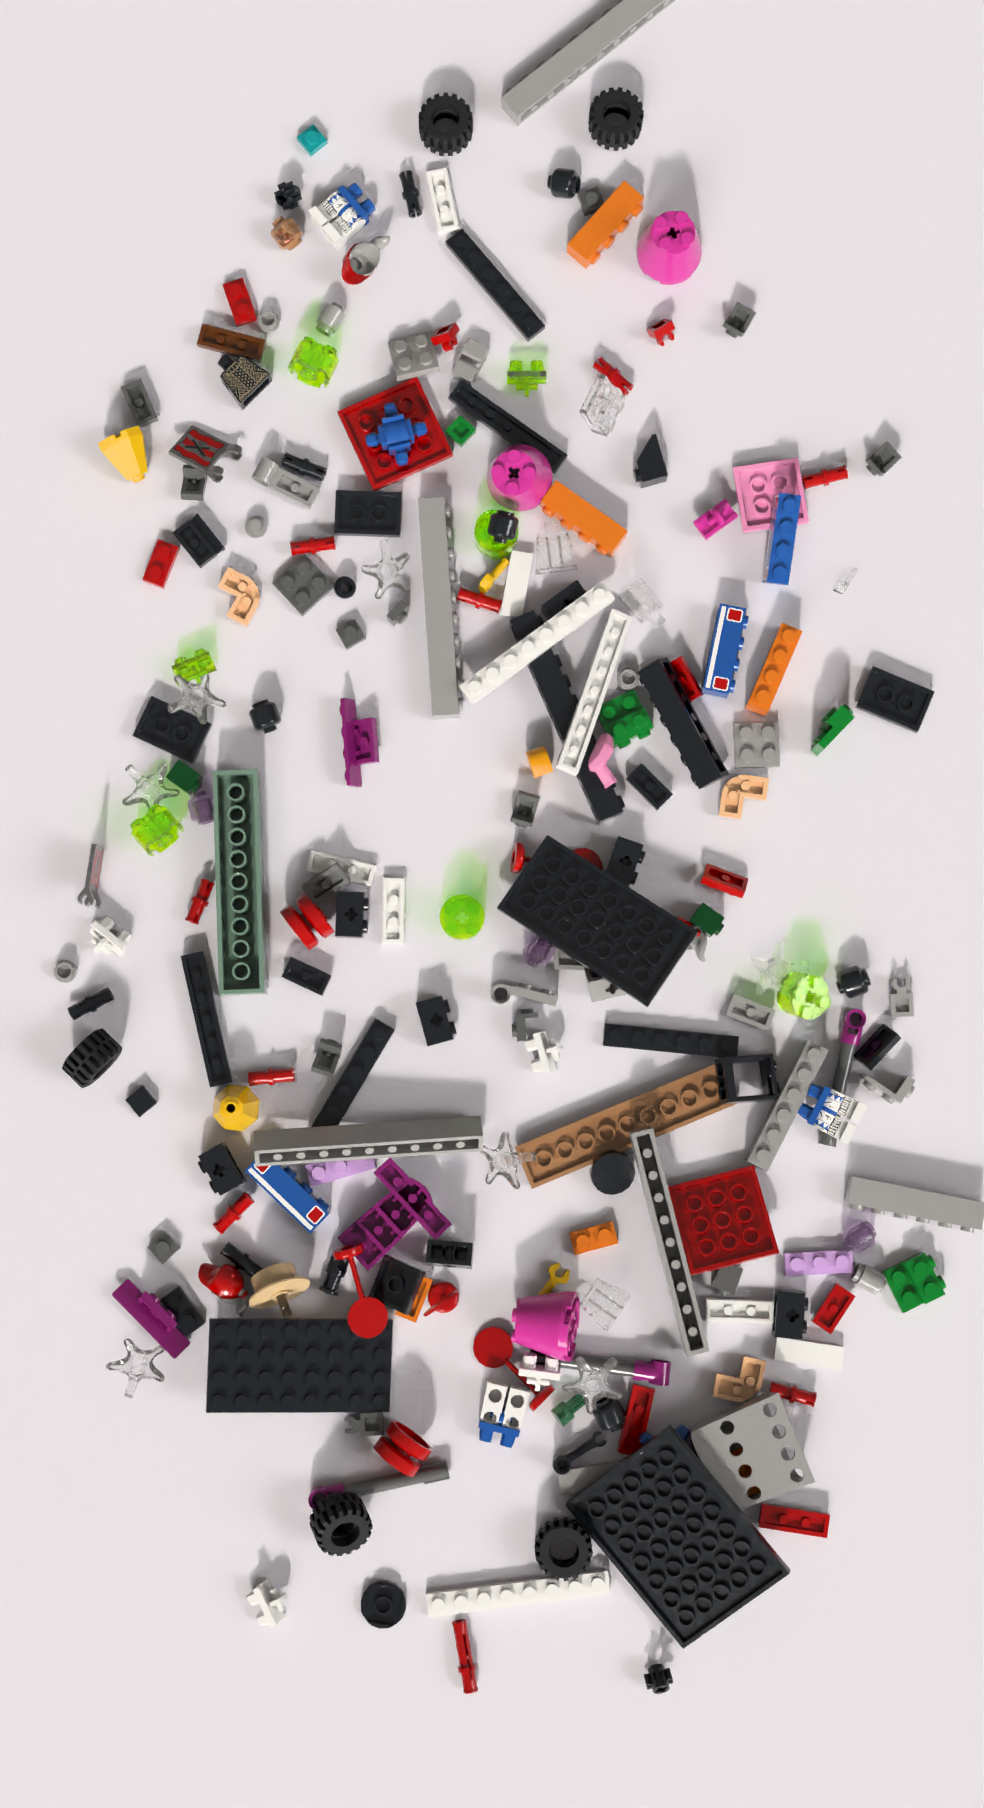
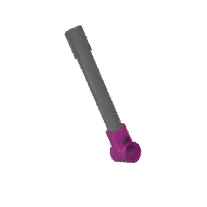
M849 1009L843 1015V1026L839 1039L841 1048L832 1084V1089L843 1095L846 1093L855 1048L859 1046L862 1029L866 1023V1015L860 1009ZM854 1012L859 1015V1022L856 1025H852L849 1020L850 1015ZM820 1130L818 1143L836 1147L837 1139Z
M531 1349L530 1352L537 1354L536 1364L545 1365L546 1355ZM575 1354L572 1361L558 1359L560 1368L633 1377V1380H646L653 1385L669 1386L671 1362L665 1360L651 1359V1362L635 1359L634 1362Z
M444 1460L422 1465L414 1477H409L399 1472L346 1485L341 1482L324 1487L316 1486L309 1494L308 1503L312 1509L314 1506H318V1503L313 1500V1495L316 1493L323 1494L325 1499L328 1495H335L336 1492L343 1494L344 1491L349 1492L350 1495L355 1493L358 1497L419 1483L428 1484L450 1479L447 1462Z

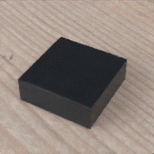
M144 1085L125 1099L138 1117L144 1115L158 1103Z

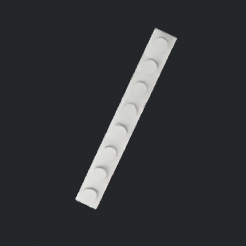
M601 581L459 686L460 690L470 703L474 705L615 601L614 596Z
M613 608L607 617L555 768L574 776L579 773L632 619L631 616Z
M602 1569L587 1571L583 1574L579 1573L578 1578L573 1579V1577L568 1578L569 1581H564L563 1578H559V1581L554 1580L553 1576L426 1592L428 1618L609 1595L611 1593L608 1570Z

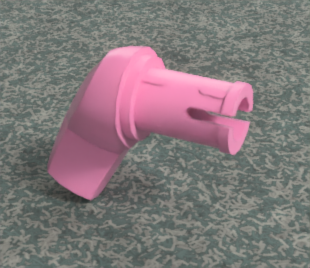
M607 733L598 737L588 761L589 770L596 772L604 788L617 781L606 765L614 748V738Z

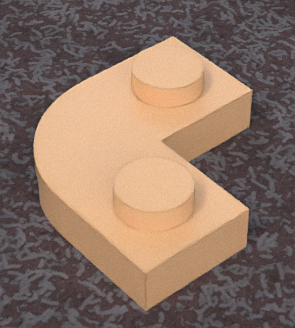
M228 567L218 585L220 589L236 597L227 617L247 627L259 606L260 593L253 580Z
M738 775L730 779L721 792L718 817L740 820L744 798L765 801L769 778Z
M743 1355L739 1377L716 1372L711 1395L735 1402H743L750 1399L761 1388L767 1361Z

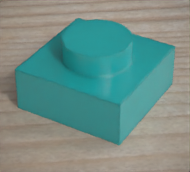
M314 124L297 136V141L310 157L327 145V139Z

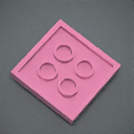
M798 458L733 467L732 472L743 533L770 529L774 497L777 493L801 495L797 525L808 524L809 519Z

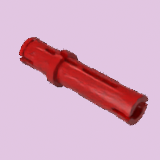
M458 1619L452 1622L460 1665L458 1666V1672L461 1673L463 1692L470 1694L478 1691L475 1676L477 1668L472 1659L467 1620Z

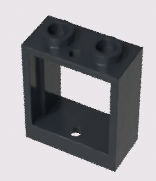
M773 1053L722 1057L714 1060L720 1105L771 1101L779 1098L780 1088L775 1074L777 1065L773 1059ZM759 1062L763 1095L737 1097L733 1064Z

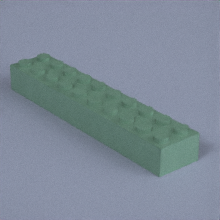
M258 769L212 771L219 995L267 994L260 772Z

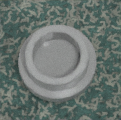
M264 311L259 315L258 326L263 332L271 333L278 329L280 320L275 312Z
M252 516L245 523V531L252 538H260L266 533L267 524L262 517Z
M625 668L619 672L617 683L624 690H633L639 683V675L634 669Z
M63 960L56 964L54 975L58 981L68 983L76 977L77 968L71 961Z

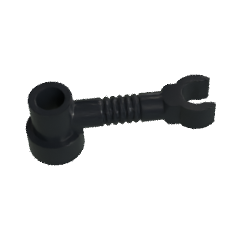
M594 1432L587 1442L568 1454L557 1455L552 1461L554 1471L560 1475L567 1474L571 1469V1462L576 1460V1458L584 1455L591 1449L603 1447L607 1443L606 1440L601 1443H596L595 1441L596 1436L602 1432ZM564 1460L563 1466L557 1467L558 1461Z

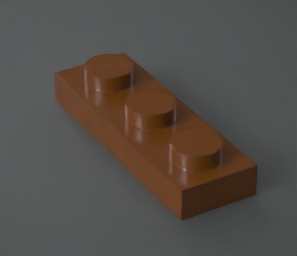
M202 323L197 346L235 357L243 355L251 361L261 363L266 340Z

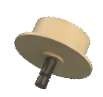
M290 1262L278 1263L264 1268L251 1278L255 1294L249 1299V1306L254 1309H265L279 1305L283 1318H290L292 1312L288 1301L305 1292L310 1286V1281L307 1277L298 1276L294 1264Z

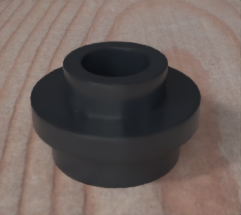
M347 576L338 578L334 583L336 595L342 599L353 596L356 591L355 582ZM342 584L347 585V587H348V591H347V592L342 591V589H341V585H342Z

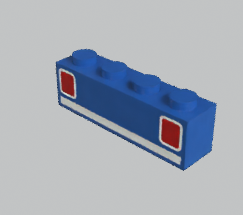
M775 494L762 583L789 584L801 495Z
M720 603L701 689L703 694L727 698L729 692L733 693L736 680L732 679L733 672L738 671L740 659L736 658L737 652L742 650L744 637H741L742 629H746L749 616L745 615L746 608Z
M254 1160L245 1170L310 1234L331 1213L328 1210L330 1206L321 1197L317 1200L311 1194L313 1189L305 1182L301 1184L295 1178L297 1174L289 1166L286 1168L282 1165L255 1167Z

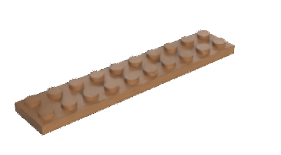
M715 1064L517 1145L515 1149L529 1184L533 1189L593 1164L594 1159L603 1152L609 1150L622 1152L632 1148L628 1131L651 1126L656 1138L735 1104L720 1105Z

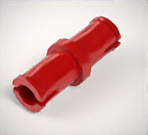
M603 357L598 358L597 360L603 367L595 362L593 368L606 378V382L609 385L612 384L624 396L628 395L627 389L631 391L634 385L620 374L621 371L618 368L614 369Z
M842 465L828 470L823 468L820 472L802 475L804 489L819 485L828 486L831 482L848 479V472L845 470L846 466Z
M334 536L316 539L309 537V540L290 541L292 556L304 553H311L313 555L319 551L335 550Z
M460 587L457 601L474 605L476 609L484 608L497 614L502 604L501 599L484 595V592L480 591V593L463 587Z
M201 878L196 895L191 898L192 904L185 917L186 921L196 925L199 924L204 908L208 907L209 902L207 901L215 883Z
M293 1067L276 1070L268 1068L266 1071L248 1072L249 1086L260 1084L272 1086L279 1082H295Z
M244 1192L232 1206L228 1205L226 1212L213 1223L215 1229L223 1234L235 1220L239 1221L242 1218L241 1214L255 1202L254 1199L247 1192Z
M772 1381L769 1392H778L780 1398L788 1400V1403L793 1404L797 1402L814 1407L816 1402V1392L798 1389L795 1385L790 1387Z

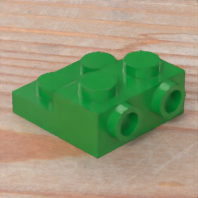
M634 689L602 704L598 715L604 732L614 738V748L619 747V749H623L629 746L631 740L637 737L639 740L651 735L650 731L654 728Z
M846 704L841 705L838 710L833 707L821 720L824 723L820 727L822 733L812 742L815 746L811 749L816 756L855 718L852 715L853 711Z
M919 1252L881 1271L885 1274V1280L901 1313H905L923 1303L927 1304L945 1295L943 1289L946 1288V1284L940 1275L936 1276L933 1270L936 1264L931 1255L926 1256L924 1252Z

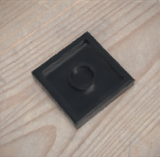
M385 1255L368 1297L376 1298L384 1305L409 1315L425 1272L394 1257Z

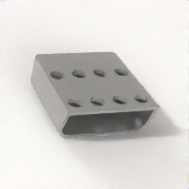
M778 1392L763 1393L761 1396L700 1422L689 1429V1435L700 1461L740 1509L815 1482ZM767 1403H773L776 1406V1413L774 1415L771 1414ZM776 1425H782L785 1428L783 1437L780 1436ZM739 1447L743 1448L741 1454L732 1455V1450ZM785 1447L793 1448V1458H789ZM743 1464L751 1467L752 1471L748 1477H742L739 1473V1467ZM796 1468L803 1471V1477L797 1474ZM752 1486L760 1489V1492L750 1496L747 1492Z

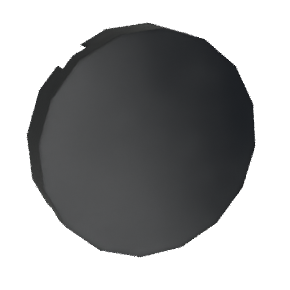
M609 1150L601 1153L594 1159L593 1165L590 1167V1177L598 1191L604 1194L615 1195L622 1193L630 1187L634 1181L635 1168L627 1154L617 1152L616 1150Z
M381 1580L370 1584L364 1591L361 1599V1612L371 1626L379 1629L390 1628L397 1624L403 1618L406 1610V1597L403 1590L396 1583L388 1580Z

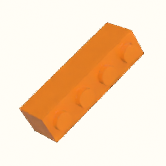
M623 181L568 242L567 253L585 269L590 264L594 265L601 257L600 253L605 248L609 249L615 241L614 237L619 232L623 233L627 229L633 216L636 218L642 212L644 196L626 181Z
M557 480L541 500L540 507L545 515L550 518L554 516L560 521L559 523L563 528L575 531L580 540L585 543H592L596 546V551L603 556L607 554L612 557L627 536L628 530Z
M784 623L780 625L745 705L746 709L764 717L766 716L803 631Z

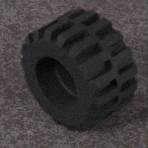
M613 87L609 88L608 92L603 90L600 92V97L596 95L594 102L591 103L588 121L589 133H591L593 141L597 139V145L600 147L602 144L605 145L606 150H609L610 147L614 148V151H618L619 147H622L623 150L627 149L628 144L632 146L635 143V139H638L640 136L644 116L643 105L641 101L638 102L636 95L631 96V91L628 89L626 92L622 91L623 88L618 87V90H614ZM610 113H619L627 119V122L623 125L614 126L609 124L604 117Z
M439 93L435 94L433 100L431 98L426 100L427 105L423 104L421 112H419L421 141H424V146L427 149L430 147V152L435 154L437 151L439 156H444V153H448V156H453V152L460 153L461 147L465 149L468 146V141L472 139V112H470V106L468 104L465 105V100L463 98L458 100L456 94H452V96H448V93H443V96H439ZM443 118L452 119L458 124L450 131H441L434 126L438 120Z
M103 1028L98 1029L88 1035L69 1054L64 1061L62 1069L81 1088H85L99 1079L113 1065L121 1054L122 1046Z
M344 1491L343 1494L336 1492L335 1495L326 1496L325 1500L318 1502V1506H314L313 1514H310L309 1519L311 1522L309 1523L316 1542L324 1553L328 1552V1555L331 1556L334 1554L342 1556L344 1553L348 1555L353 1550L357 1551L360 1545H364L367 1542L366 1538L370 1537V1530L373 1528L363 1500L357 1494L352 1493L350 1495L347 1491Z
M563 1516V1519L553 1518L552 1522L548 1520L545 1526L538 1530V1536L535 1538V1557L539 1568L544 1570L545 1575L548 1577L553 1576L554 1580L559 1581V1578H563L564 1581H569L568 1578L570 1577L576 1579L578 1574H583L586 1571V1566H589L591 1563L590 1559L593 1551L590 1535L575 1519L568 1520V1517ZM568 1537L574 1540L577 1545V1551L574 1556L567 1560L554 1558L550 1553V1545L555 1539Z

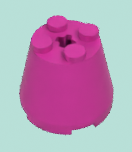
M668 211L656 217L639 238L636 252L637 261L642 272L652 279L659 281L660 284L674 285L689 279L700 263L702 245L694 223L688 217V214L684 211Z
M515 444L505 447L494 456L488 467L487 485L490 494L498 504L508 510L529 511L538 507L552 486V468L548 459L538 449L529 445ZM512 468L519 471V478H514L513 473L510 471Z
M562 1291L518 1298L516 1308L512 1310V1322H515V1329L512 1330L511 1336L512 1343H517L562 1361H572L576 1349V1343H573V1341L576 1339L580 1318L579 1297H576L577 1292Z

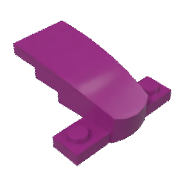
M391 1157L373 1173L390 1193L337 1237L344 1246L363 1242L364 1251L354 1257L367 1271L417 1221L434 1240L452 1225L432 1203V1197L426 1186L418 1180L409 1178Z

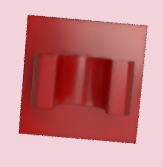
M664 318L646 329L649 337L656 339L657 344L660 346L665 345L663 342L664 335H667L669 340H674V334L671 331L675 329L672 320Z
M452 323L438 328L430 339L434 346L442 343L443 350L447 352L453 350V346L458 344L455 336L460 329L457 323Z

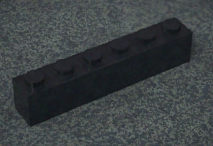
M668 658L657 659L638 671L640 683L647 689L651 704L657 708L661 723L668 729L672 744L678 748L681 754L682 763L688 767L692 782L699 789H702L729 775Z

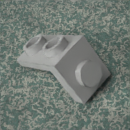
M861 1074L859 1077L864 1081L862 1084L871 1091L877 1089L882 1093L881 1097L890 1104L894 1102L901 1103L915 1089L913 1086L915 1080L910 1076H903L893 1092L867 1074Z

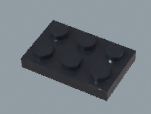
M336 490L334 534L336 536L400 537L402 492Z
M873 666L855 708L917 733L935 691Z
M151 696L132 736L194 765L212 727V723Z

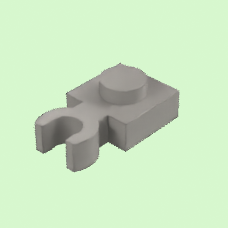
M893 978L891 985L895 990V994H889L890 1017L914 1016L913 994L906 993L910 986L909 978H904L903 987H899L897 985V978Z

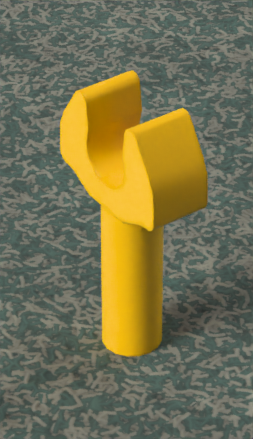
M502 558L495 568L484 576L479 583V591L484 592V594L489 591L497 577L509 565V561L506 558Z
M560 1263L552 1264L547 1269L550 1279L537 1295L550 1293L556 1284H566L569 1280L570 1271L567 1269L563 1276L558 1277L555 1275V1272L559 1268Z

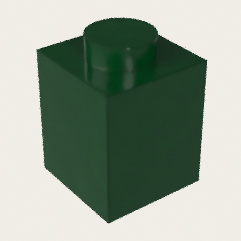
M179 759L166 776L170 782L189 795L193 792L196 793L203 784L201 781L203 777Z
M705 903L700 904L689 920L692 926L704 931L709 938L713 934L717 936L725 926L722 923L724 917Z

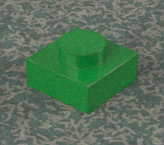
M460 415L445 430V433L462 448L476 433V429Z

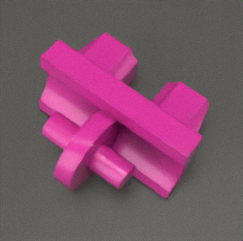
M724 499L693 521V524L704 539L707 540L737 519L738 515L730 507L728 501Z

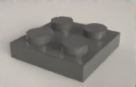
M303 554L272 582L273 586L302 616L334 589V584L306 554Z

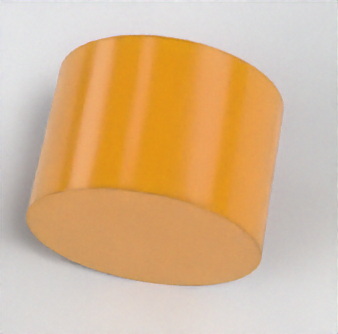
M544 746L525 752L534 778L553 772Z

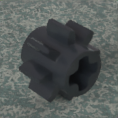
M293 181L278 184L279 190L274 192L277 204L283 207L284 210L298 207L297 201L302 199L300 188L293 185Z
M654 1664L648 1667V1674H644L647 1690L652 1689L655 1694L667 1692L670 1689L669 1684L673 1683L670 1668L665 1669L663 1664Z

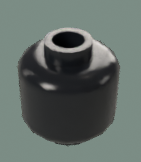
M557 168L552 175H549L547 187L551 190V194L554 197L571 199L580 191L581 178L573 169Z
M497 510V513L491 514L487 532L490 536L494 537V542L506 544L507 540L515 539L519 523L518 518L514 517L515 513Z
M266 699L252 705L249 716L255 730H263L265 734L277 730L276 725L281 722V716L276 704Z
M853 966L839 973V981L836 982L840 994L845 993L851 999L867 993L871 982L865 968L861 969L859 966Z
M605 1396L595 1402L592 1413L602 1430L615 1432L623 1427L622 1423L626 1419V1413L617 1398Z

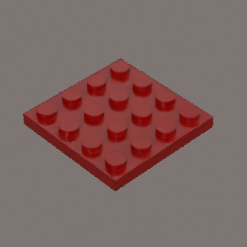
M417 377L337 411L373 491H377L453 457L451 448ZM394 403L398 414L403 413L404 419L410 418L411 425H415L416 422L426 423L427 433L420 437L415 435V443L410 444L411 451H407V465L399 466L394 455H389L388 450L383 451L381 443L376 447L367 446L365 436L372 432H375V434L379 433L377 426L382 425L381 418L385 417V404Z
M754 1165L668 1186L690 1276L779 1254Z

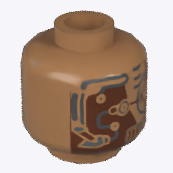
M281 216L272 223L274 228L271 230V236L282 250L288 249L291 251L302 242L303 232L292 217L284 219Z

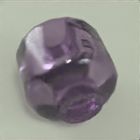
M206 791L193 793V798L187 802L191 820L198 822V825L214 822L213 795L206 794Z
M532 935L523 948V955L526 958L525 962L534 968L537 966L544 967L549 963L556 949L539 936Z
M856 1220L842 1231V1244L847 1251L861 1254L875 1244L876 1231L868 1221Z

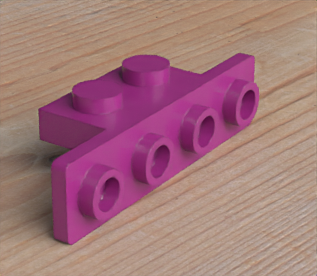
M341 698L339 710L342 716L341 734L344 741L345 780L347 786L358 788L362 787L360 765L379 762L376 718L371 717L357 720L355 700Z
M126 1279L112 1293V1297L173 1359H176L190 1345V1341L176 1328L178 1324L175 1321L177 1319L176 1316L169 1309L164 1310L159 1305L161 1301L152 1292L148 1294L147 1291L142 1293L129 1279Z

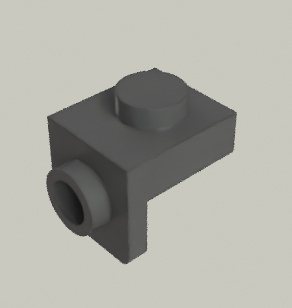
M737 302L727 321L723 324V327L726 328L725 333L734 338L744 336L757 312Z
M886 441L871 457L865 460L868 463L866 468L874 476L877 474L883 476L902 456Z
M183 465L181 500L203 501L207 482L206 474L190 465Z
M519 790L510 821L514 822L518 827H532L540 796Z
M520 1009V1014H515L516 1023L512 1024V1037H517V1042L526 1041L525 1019L538 1018V1013H533V1009Z
M321 1039L311 1071L333 1078L341 1056L342 1045L332 1039Z

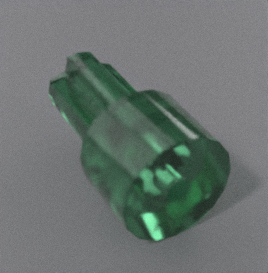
M579 1392L568 1402H560L551 1410V1413L557 1422L564 1427L575 1418L574 1413L589 1401L588 1397L584 1392Z

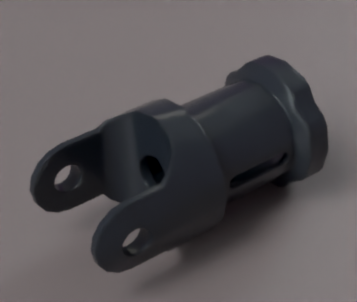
M331 1256L325 1270L327 1272L326 1277L319 1290L338 1296L339 1292L337 1290L341 1279L345 1277L349 1264L348 1259L344 1263V1260L334 1261V1256Z

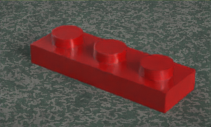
M631 1384L625 1411L626 1419L621 1428L616 1450L618 1453L630 1455L642 1446L639 1437L647 1429L655 1394L654 1388Z
M761 1503L758 1527L827 1538L830 1514Z

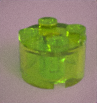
M306 336L298 343L288 369L291 374L293 371L297 373V379L316 388H320L321 384H325V388L329 385L339 363L338 357L335 355L337 351L330 345L324 346L317 343L313 338Z
M488 510L481 514L476 521L474 540L477 549L484 556L493 560H499L510 555L516 548L518 528L515 539L507 540L506 544L494 542V537L490 536L487 530L490 516L493 513H497V510Z
M159 804L152 805L145 816L137 818L130 825L132 828L131 835L149 856H154L152 853L154 851L161 853L168 849L179 838L177 835L178 831L183 832L184 827L169 809Z
M459 894L451 897L440 910L441 927L446 935L454 940H471L479 935L484 926V910L481 904L469 895ZM461 912H463L466 917H469V919H466L464 923H460V921L456 919V917L460 916Z
M797 971L790 972L781 980L780 991L777 990V1002L780 1009L789 1015L802 1019H815L831 1005L828 985L820 976Z

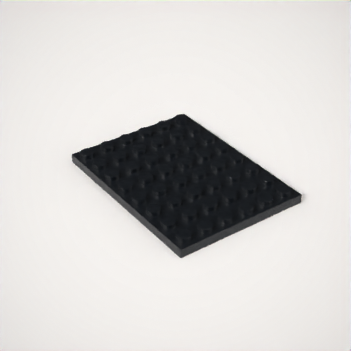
M668 1425L569 1499L565 1504L683 1649L790 1574V1568L671 1425Z

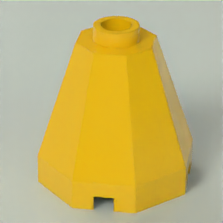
M139 426L120 431V434L116 436L113 434L98 443L102 453L127 481L132 480L133 483H137L145 479L148 467L144 435Z
M228 1085L214 1096L213 1117L224 1130L245 1131L252 1123L258 1120L260 1100L248 1086ZM231 1105L235 1106L234 1112L233 1110H230Z

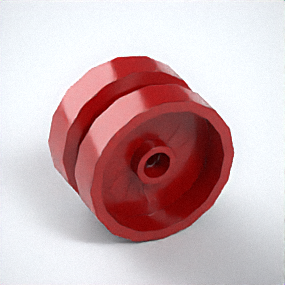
M306 893L296 899V904L302 911L301 914L290 905L281 910L280 913L309 950H312L319 944L318 938L312 932L316 929L323 938L329 937L335 931L327 922L328 918L316 903L313 904Z
M392 1420L386 1429L388 1437L381 1436L373 1448L395 1469L409 1477H414L421 1467L417 1459L426 1460L433 1449L409 1427L397 1420Z

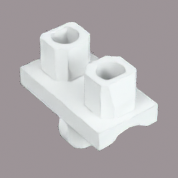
M105 916L99 922L94 920L90 925L92 927L90 933L94 935L91 942L96 945L93 952L98 955L103 951L109 955L113 950L121 957L126 951L131 935L123 929L116 936L113 935L110 930L115 926V923L108 916Z
M546 1031L535 1033L533 1037L524 1041L528 1052L538 1050L540 1058L531 1060L533 1072L544 1071V1073L557 1070L555 1060L560 1059L558 1050L564 1049L563 1044L557 1046L555 1038L548 1039Z
M525 1352L522 1362L519 1363L518 1375L527 1376V1384H535V1391H540V1385L549 1386L550 1380L560 1381L558 1359L546 1355L545 1365L536 1364L537 1354Z
M268 1579L258 1584L247 1595L250 1605L260 1604L262 1611L257 1614L260 1626L269 1625L270 1628L275 1627L279 1621L286 1617L283 1612L286 1609L283 1601L287 1599L286 1593L279 1594L276 1588L272 1589Z

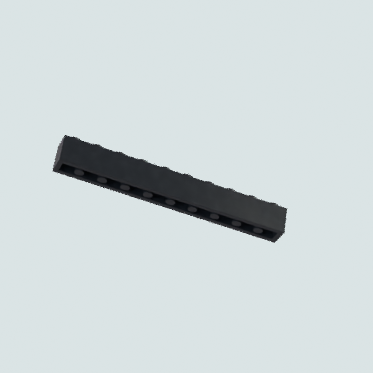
M534 610L513 618L509 622L517 643L544 624L541 615H536ZM549 648L527 666L563 745L578 703V698L576 694L572 695L569 690L571 683L567 674L563 675L560 667L563 665L558 654L554 655L552 649ZM592 734L576 777L597 824H601L622 815V808L625 807L621 795L617 796L613 789L616 787L615 783L604 788L596 772L589 770L588 761L597 742Z

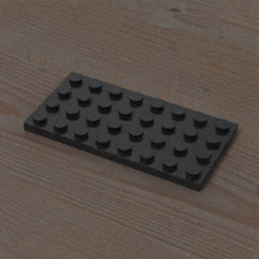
M549 835L545 837L497 907V910L646 1007H649L698 934V931Z
M209 1318L206 1413L390 1412L393 1320L388 1319L385 1329L379 1335L372 1338H363L351 1331L348 1319Z

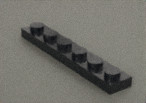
M460 229L445 241L449 250L528 342L545 329L543 322L463 229Z
M461 380L449 395L448 400L510 444H525L538 449L548 459L554 475L566 460L568 455L464 381Z
M200 951L181 956L209 1085L210 1087L232 1083V1075L204 952Z
M375 1018L311 1127L340 1124L395 1029Z
M604 1024L603 1046L720 1058L737 1056L739 1036Z

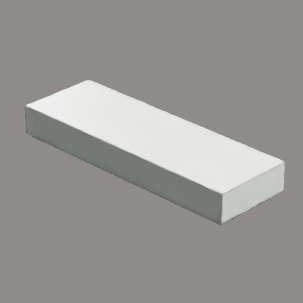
M447 167L426 171L438 235L458 232L459 225Z
M515 550L511 552L500 612L501 616L516 618L523 615L533 560L532 553Z
M311 850L307 872L320 874L338 861L350 876V882L372 887L377 865Z
M383 877L382 944L404 945L405 877Z
M705 1297V1321L773 1324L774 1300Z
M776 1337L773 1359L842 1370L845 1347Z

